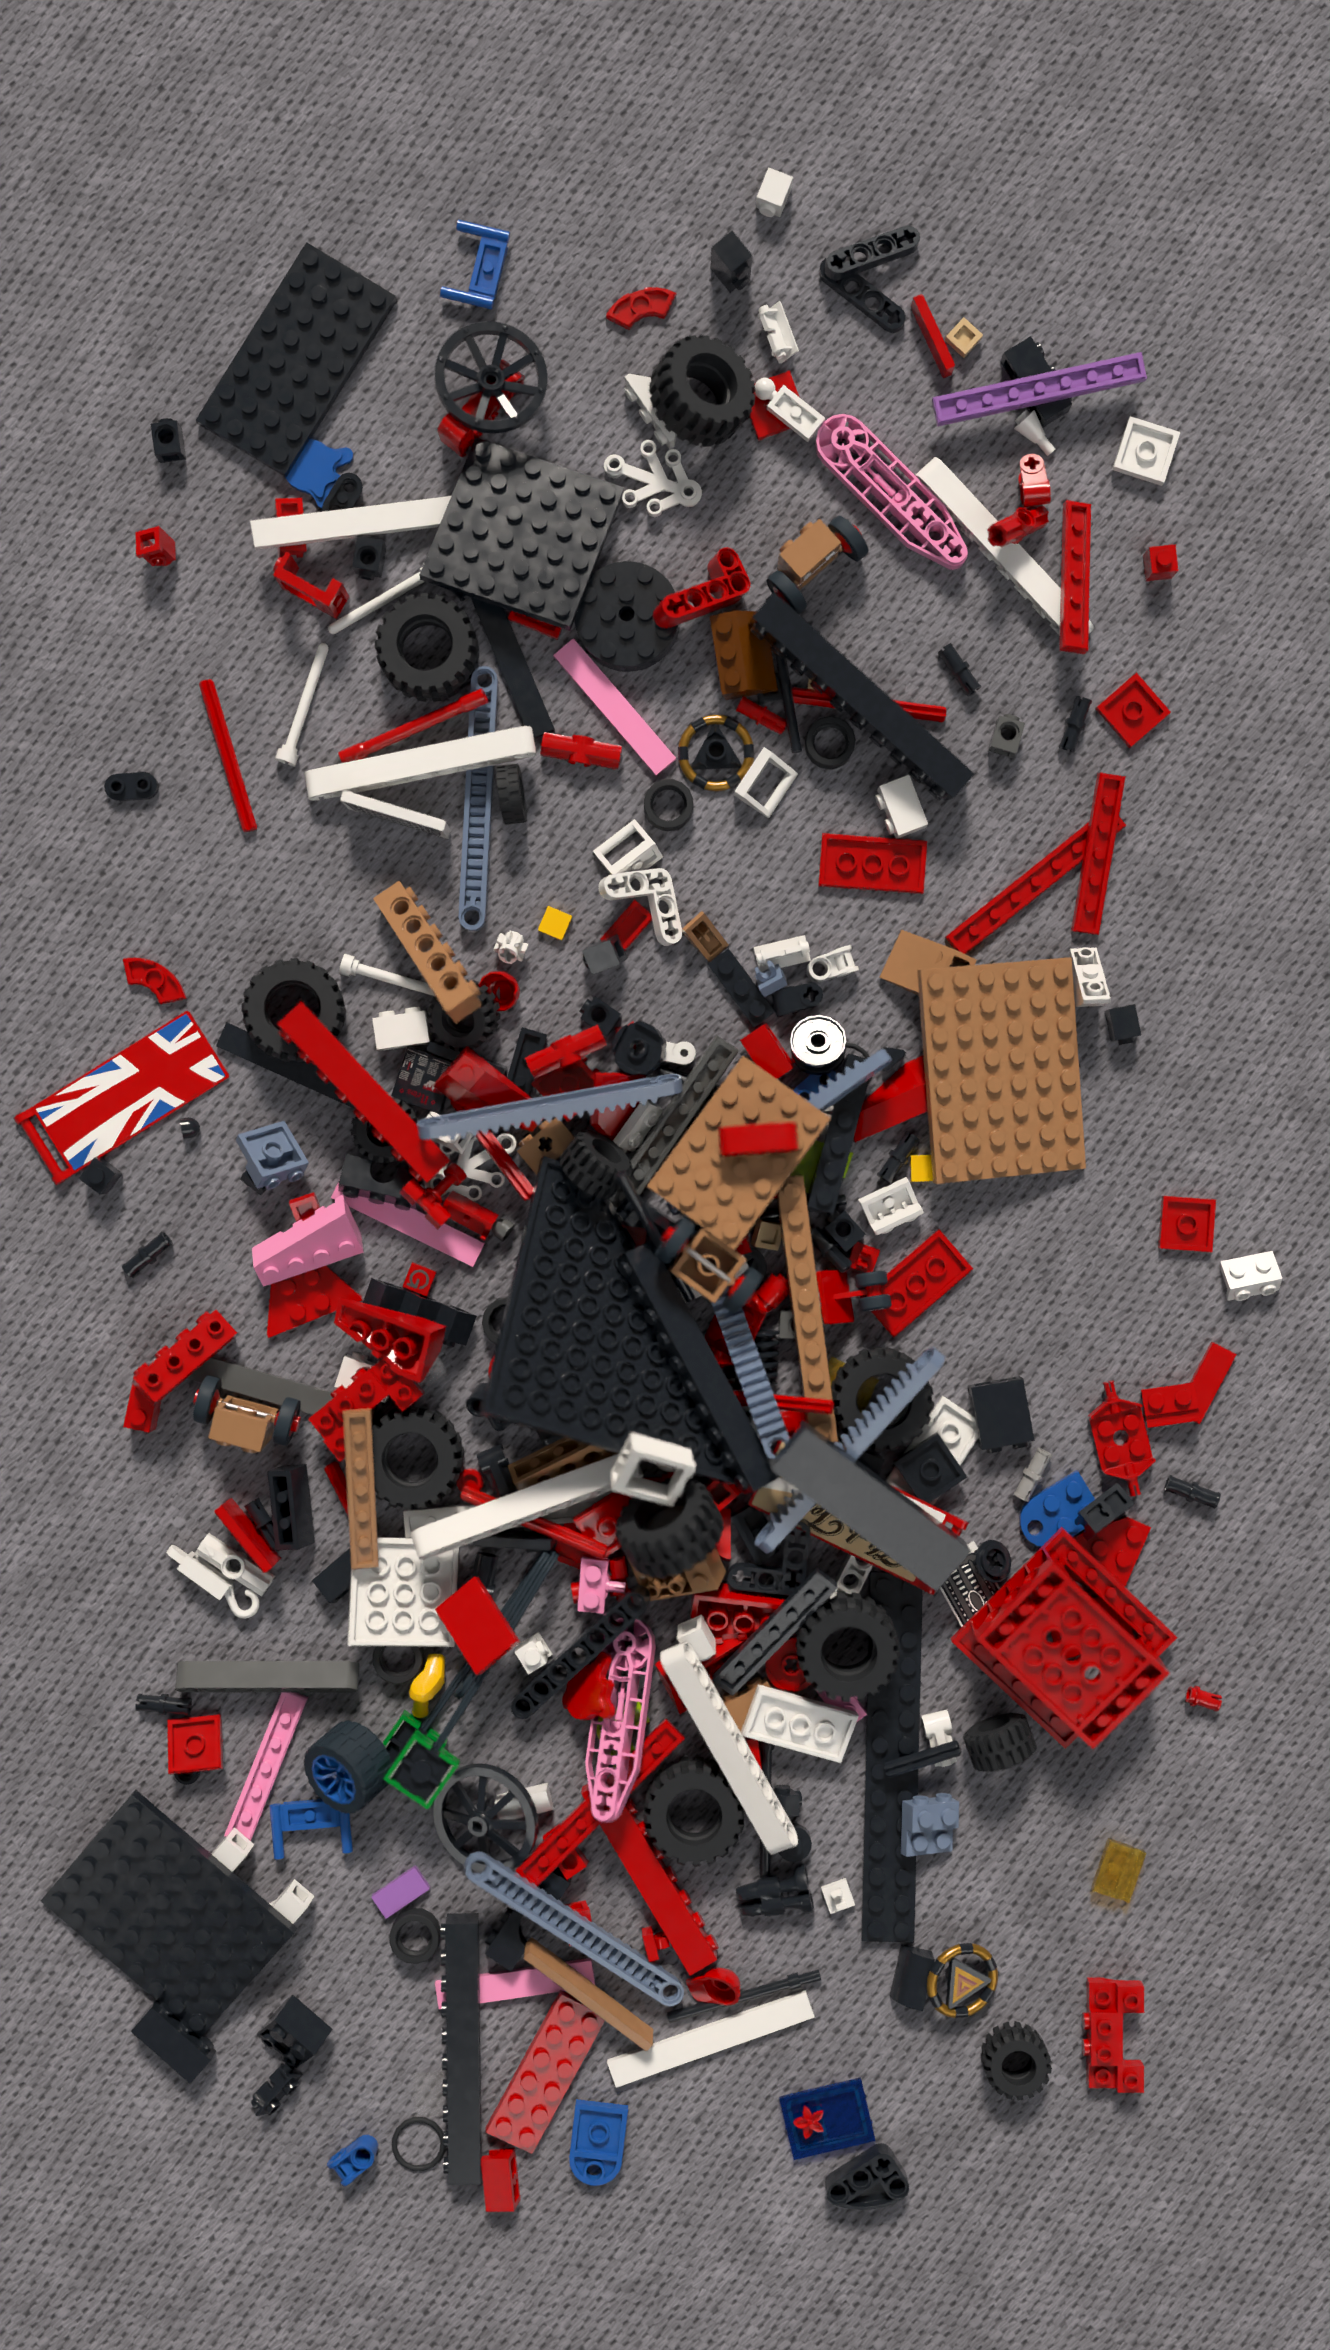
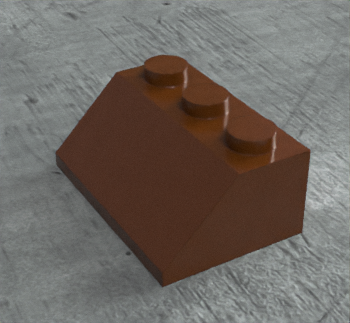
M731 611L710 616L721 691L726 700L778 691L773 655L770 649L771 644L765 638L761 641L755 637L750 631L752 627L748 624L757 611Z

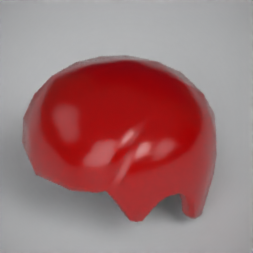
M493 971L481 978L478 986L482 987L485 985L488 987L487 992L489 994L494 993L496 998L493 1001L494 1003H499L500 1006L497 1011H507L516 1005L520 989L513 976L505 971ZM499 987H500V999H499L498 996H497V990H498Z

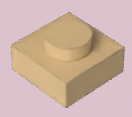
M963 317L946 336L945 341L965 358L979 343L983 334Z
M758 1219L751 1244L754 1247L778 1251L782 1238L780 1223Z

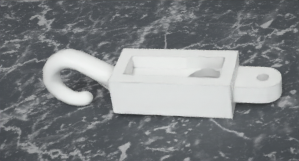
M171 1545L166 1551L171 1558L180 1563L177 1570L218 1600L225 1596L235 1616L246 1619L257 1613L259 1599L254 1591L250 1589L245 1590V1595L252 1600V1606L248 1610H242L235 1599L233 1580L225 1577L222 1572L193 1551L187 1554L175 1545Z

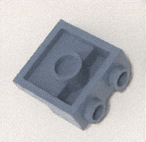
M285 1121L238 1134L236 1138L237 1144L248 1161L245 1168L257 1189L265 1186L267 1190L277 1187L283 1180L288 1179L290 1182H296L303 1177L309 1162Z
M938 1793L936 1797L932 1798L917 1795L913 1796V1800H903L901 1854L908 1857L951 1852L953 1829L959 1828V1801L953 1799L952 1795L947 1793Z

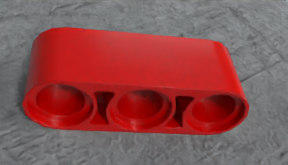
M796 1122L737 1125L718 1128L719 1153L723 1157L788 1153L799 1150Z

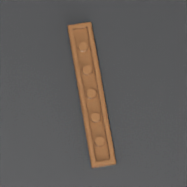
M370 1408L343 1410L351 1569L379 1567L371 1410Z
M533 1937L526 1942L524 1960L644 2051H648L653 2045V2029Z

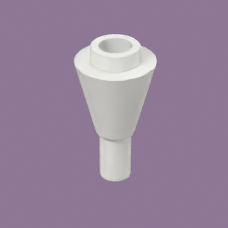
M1026 409L1014 420L1017 423L1014 429L1033 443H1037L1047 456L1055 450L1054 446L1045 437L1046 434L1035 410L1029 413Z

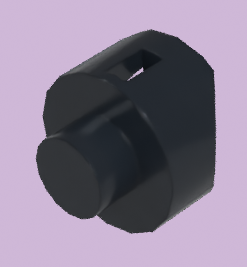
M792 1823L798 1836V1844L795 1847L778 1853L789 1862H798L808 1856L811 1851L812 1842L809 1831L804 1826Z

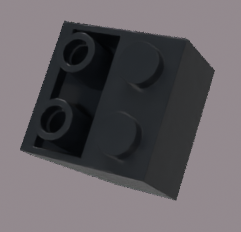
M291 1995L258 2031L257 2035L261 2037V2041L265 2046L275 2049L281 2054V2058L286 2064L297 2068L316 2054L333 2029L298 1998Z

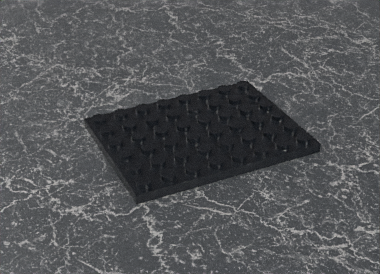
M137 1790L130 1795L41 1900L44 1905L160 2004L164 2002L169 2006L173 2015L180 2021L182 2019L186 2021L193 2032L200 2038L297 1930L293 1923Z

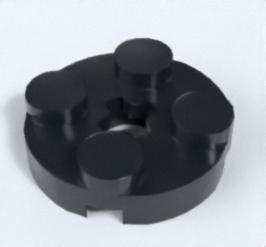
M639 1021L623 1026L616 1033L612 1042V1052H614L616 1064L623 1071L633 1075H649L662 1063L667 1044L665 1038L662 1037L656 1027ZM642 1041L644 1052L636 1056V1050L633 1046L635 1044L639 1045Z

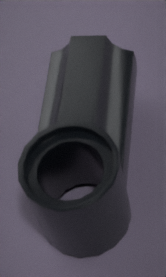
M502 1444L476 1454L483 1474L487 1475L495 1498H501L518 1491L508 1468V1465H510L509 1460L504 1456Z
M477 1552L472 1578L474 1576L479 1577L490 1596L493 1597L496 1586L494 1581L500 1556L486 1552Z

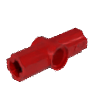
M1044 505L1030 506L1028 508L1020 507L1011 516L993 523L987 529V540L993 547L999 546L1002 548L1010 543L1018 544L1025 536L1044 528L1048 524L1049 511Z
M544 732L540 755L566 760L573 765L576 762L584 764V767L594 765L618 770L622 746L597 742L595 739L583 735H572V737Z
M597 1024L574 1036H565L551 1043L550 1047L529 1055L525 1060L534 1079L558 1068L563 1069L581 1061L582 1057L603 1049L607 1044Z

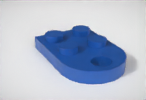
M1077 1470L1031 1497L1029 1502H1025L1019 1515V1525L1022 1533L1031 1543L1042 1547L1061 1527L1071 1536L1085 1529L1082 1524L1075 1525L1074 1520L1079 1516L1077 1513L1094 1501L1095 1498ZM1032 1520H1038L1042 1524V1529L1038 1534H1030L1027 1527Z
M576 2099L569 2163L574 2175L583 2183L593 2186L603 2185L613 2180L619 2173L622 2165L628 2105ZM595 2164L602 2171L598 2175H591L588 2173L587 2168Z

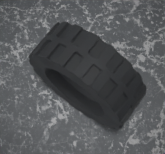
M518 764L497 766V789L503 822L505 825L524 823L527 821V812L520 767Z

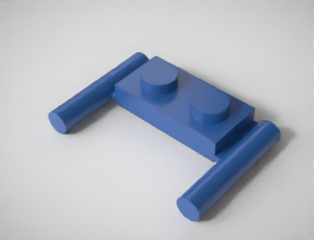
M458 219L457 231L481 236L482 238L469 291L465 292L442 286L440 297L492 310L506 258L510 232Z
M322 1799L290 1801L283 1804L269 1805L274 1859L285 1857L282 1831L340 1826L342 1853L353 1852L350 1813L346 1814L335 1810L324 1803Z

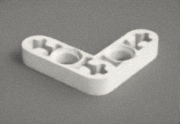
M657 868L611 874L600 881L599 892L606 900L648 896L655 936L660 944L669 946L681 939V922L672 878L667 870ZM632 877L639 880L641 886L639 891L632 889L630 885ZM657 878L662 880V884L654 883L649 885V881ZM622 883V888L613 891V889L608 888V884L619 885ZM660 900L668 904L669 910L667 914L659 910L658 904ZM669 917L671 919V921L669 922H662V920L667 919ZM665 930L672 931L673 935H666Z

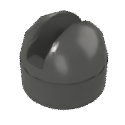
M499 1218L494 1223L492 1232L503 1242L513 1231L515 1225L507 1219Z

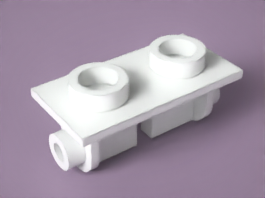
M779 301L771 308L768 305L760 307L758 309V319H761L764 330L768 332L767 338L772 349V356L776 357L779 364L796 354L799 349L781 301Z
M805 935L753 947L758 968L761 972L769 969L767 964L769 960L774 963V966L779 964L781 968L811 961L810 949Z

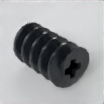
M759 1329L754 1340L769 1383L778 1384L770 1379L778 1376V1372L771 1368L778 1366V1361L772 1359V1357L778 1356L779 1351L772 1347L779 1345V1340L772 1336L780 1334V1331Z

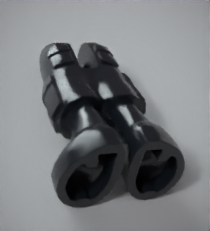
M805 1863L796 1865L793 1876L780 1881V1878L774 1875L736 1888L738 1900L759 1898L758 1900L741 1903L739 1905L741 1916L754 1917L764 1915L770 1917L784 1915L785 1909H800L806 1914L814 1913V1903L811 1890L809 1889ZM793 1891L800 1892L797 1895L784 1897L781 1894L784 1892Z

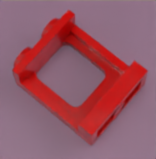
M285 552L283 558L279 557L273 567V576L281 588L337 619L350 597L344 585L332 578L324 592L296 576L299 567L290 553Z

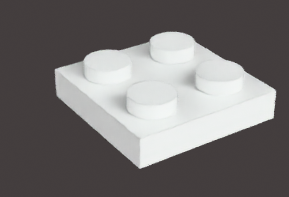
M1130 416L1112 470L1162 486L1165 482L1180 432Z

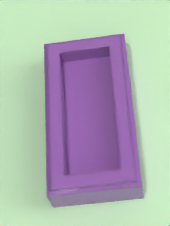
M415 1865L372 1894L371 1898L387 1919L428 1891L430 1885Z

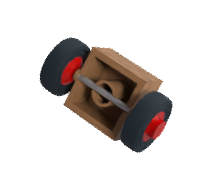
M843 516L835 517L828 524V527L821 519H818L814 524L812 522L807 523L800 530V536L794 542L790 539L779 550L781 553L778 557V570L767 578L766 583L771 593H776L798 614L807 607L805 598L800 590L836 559L838 552L841 553L843 551L856 562L869 552L860 530Z
M681 1218L673 1228L669 1227L660 1239L662 1243L656 1251V1257L664 1263H668L676 1254L680 1253L668 1270L713 1303L717 1301L727 1286L730 1287L722 1305L728 1311L736 1313L745 1303L748 1304L757 1292L755 1289L760 1283L762 1275L754 1268L749 1267L735 1280L734 1276L746 1259L704 1227H699L689 1240L695 1225L687 1218Z
M213 1376L205 1377L194 1397L193 1420L197 1423L209 1424L213 1418L209 1439L216 1440L215 1442L222 1446H231V1444L239 1446L248 1453L261 1452L272 1439V1435L274 1443L288 1446L294 1432L298 1431L300 1425V1400L286 1397L280 1411L275 1407L230 1395L223 1400L220 1398L221 1379Z

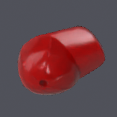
M714 1967L709 1969L704 1976L686 1979L689 1991L697 2001L725 2006L735 2005L739 2001L741 1993L740 1980L735 1972L730 1969Z

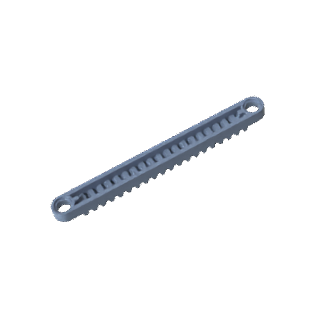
M487 666L479 667L472 673L470 693L482 688L488 703L469 711L468 737L496 732L498 677L495 671ZM488 674L492 677V683L489 687L483 688L478 685L477 680L480 675ZM494 765L466 770L458 917L462 927L471 932L480 930L486 921ZM472 910L477 911L480 915V919L475 925H469L465 921V915Z
M882 1049L862 1063L854 1061V1069L846 1067V1074L844 1076L837 1073V1081L834 1082L829 1079L827 1081V1088L819 1086V1094L811 1092L808 1102L820 1111H825L892 1062V1058L885 1049ZM666 1203L673 1216L681 1213L672 1204Z
M665 1074L434 1116L418 1121L417 1129L421 1139L449 1136L451 1140H455L457 1134L462 1138H466L467 1133L470 1132L474 1137L481 1130L485 1135L489 1128H492L496 1133L500 1126L507 1131L511 1124L518 1129L522 1122L526 1127H529L533 1120L537 1125H540L541 1120L544 1118L548 1123H551L552 1117H556L558 1121H561L563 1115H567L569 1119H572L574 1113H577L579 1117L583 1116L584 1111H588L590 1115H593L595 1109H598L600 1113H604L605 1107H609L611 1111L615 1110L616 1105H619L621 1109H625L626 1103H630L632 1107H635L637 1101H640L642 1105H646L648 1099L654 1104L659 1097L670 1096L683 1091L682 1079L678 1074Z
M685 1215V1218H687L690 1221L691 1218ZM693 1230L691 1235L693 1236L697 1230ZM727 1286L715 1303L711 1302L764 1451L767 1457L771 1459V1457H775L770 1450L771 1444L775 1441H782L786 1444L789 1441V1436L742 1307L736 1313H732L722 1305L729 1292L730 1287Z
M931 1347L914 1364L907 1363L905 1365L907 1371L898 1372L900 1379L891 1380L893 1387H885L884 1391L886 1394L884 1396H876L878 1403L869 1404L871 1411H863L864 1418L855 1419L857 1426L848 1427L850 1434H842V1442L834 1443L857 1459L940 1369L945 1359L944 1355L934 1347ZM792 1488L791 1493L793 1496L784 1497L785 1505L778 1504V1512H770L771 1520L757 1535L755 1545L765 1553L771 1552L810 1511L816 1502L801 1491Z
M474 1852L466 1858L464 1864L467 1877L476 1885L663 2005L675 2006L682 2000L684 1989L680 1980L666 1971L661 1965H657L654 1961L649 1962L644 1954L641 1955L636 1949H632L627 1943L624 1944L619 1938H615L610 1932L607 1933L602 1927H598L593 1921L590 1922L585 1916H581L577 1911H573L568 1905H564L560 1900H556L551 1894H547L543 1889H539L534 1883H530L525 1877L522 1878L517 1872H513L508 1866L505 1867L500 1861H496L483 1852ZM477 1861H482L486 1864L485 1870L479 1874L473 1873L471 1871L472 1865ZM668 1985H674L677 1987L675 1994L670 1997L664 1996V1988Z

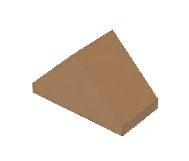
M703 911L682 929V934L708 962H711L728 946V943Z

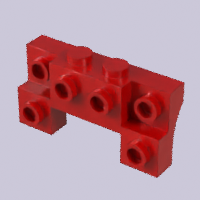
M383 1359L368 1371L364 1368L360 1369L351 1377L354 1381L347 1388L343 1384L330 1394L333 1399L308 1419L324 1438L323 1442L339 1462L345 1458L343 1410L367 1408L371 1410L385 1397L390 1395L398 1407L404 1411L425 1393L416 1381L396 1374Z
M1087 1977V2013H1082V2026L1086 2030V2039H1082L1083 2056H1086V2083L1089 2088H1115L1117 2093H1144V2065L1142 2061L1123 2060V2013H1144V1985L1141 1980Z

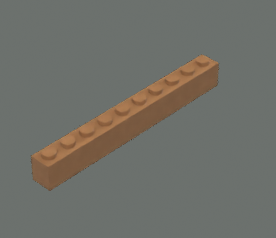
M803 1175L789 1176L776 1196L802 1395L807 1398L832 1400ZM834 1410L832 1414L805 1412L806 1422L832 1442L838 1441Z

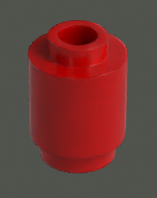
M772 1273L757 1289V1296L768 1313L772 1308L776 1309L789 1295L788 1280L780 1273L777 1276Z

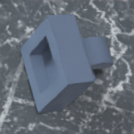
M770 960L767 961L769 969L761 972L758 967L755 968L758 987L764 997L787 986L780 965L774 966V963Z

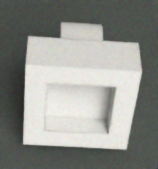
M846 1878L821 1887L830 1914L855 1906Z

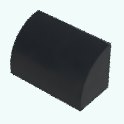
M901 1944L890 1991V1997L894 2001L908 2008L923 2011L927 1996V1979L935 1961L932 1951Z

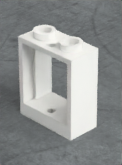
M631 1433L610 1472L612 1491L672 1507L677 1497L682 1496L688 1477H692L695 1471V1462L692 1458L691 1449ZM640 1458L676 1467L677 1469L669 1484L665 1485L632 1476Z

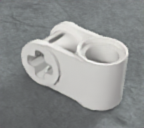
M851 945L835 949L812 959L806 968L808 978L818 983L859 971L858 966L854 964L850 952L852 950ZM820 963L824 965L825 975H815L812 969L813 964Z

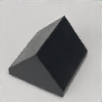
M882 1047L881 1050L885 1049L892 1058V1062L882 1070L884 1072L889 1071L906 1056V1052L901 1049Z

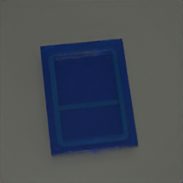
M861 2077L779 2096L786 2125L785 2130L788 2134L794 2160L876 2141L872 2126L873 2121L870 2118L866 2101L867 2096L864 2093ZM804 2106L808 2107L812 2114L823 2110V2116L818 2122L822 2125L824 2132L813 2130L812 2135L807 2139L803 2135V2129L793 2124L795 2119L803 2117L802 2111Z

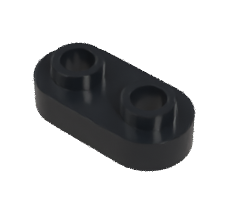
M353 473L342 474L323 502L322 512L330 511L334 506L340 510L353 508L362 494L363 485L361 479ZM351 484L354 487V491L348 493L345 491L344 486Z
M148 772L120 773L109 776L104 788L106 794L115 801L147 800L157 794L159 783ZM147 781V788L140 789V783ZM116 783H121L119 791H114Z

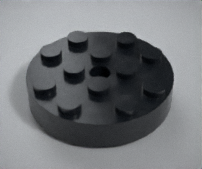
M634 561L612 563L592 574L574 620L579 640L591 658L609 669L633 672L651 667L668 654L678 637L680 624L670 628H661L653 619V612L662 600L668 595L676 593L666 577L653 567ZM622 613H634L632 620H621Z

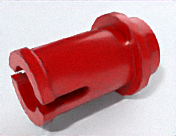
M1190 1686L1186 1692L1185 1700L1192 1707L1198 1705L1218 1712L1222 1704L1221 1695L1200 1690L1199 1686Z

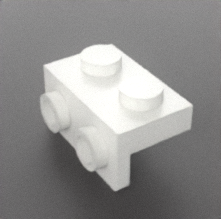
M907 1177L858 1199L875 1235L888 1233L894 1227L905 1222H911L924 1213Z
M1273 1251L1220 1262V1269L1227 1287L1226 1297L1228 1301L1235 1299L1243 1301L1250 1296L1259 1294L1267 1296L1275 1293L1280 1288L1282 1276Z

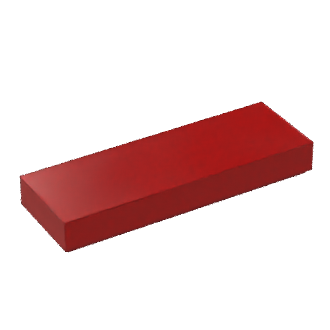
M920 294L913 297L911 310L944 379L952 375L955 363L924 296Z
M1214 1342L1210 1343L1190 1383L1195 1382L1201 1421L1237 1355Z

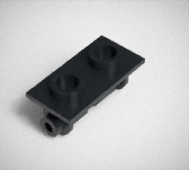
M281 2063L269 2077L275 2086L272 2087L266 2081L252 2095L251 2104L256 2109L260 2108L255 2114L256 2117L264 2114H273L281 2106L280 2100L284 2095L288 2096L299 2086L297 2081L303 2074H294L292 2072L294 2066Z

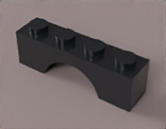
M557 1867L538 1888L543 1889L547 1894H551L556 1900H560L570 1886L571 1878L566 1880L560 1868ZM507 1907L499 1919L502 1922L497 1930L493 1928L484 1942L487 1944L485 1955L511 1972L525 1952L527 1940L522 1933L520 1925L524 1915L514 1908Z

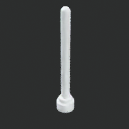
M420 572L331 623L328 626V631L331 634L340 632L425 582L420 580Z
M321 643L318 646L286 744H283L282 748H278L275 760L285 764L286 761L289 762L288 765H296L298 759L296 745L329 650L328 645L325 643Z
M344 954L339 969V974L350 977L351 975L356 976V974L436 996L428 983L360 964V961L355 960V957Z

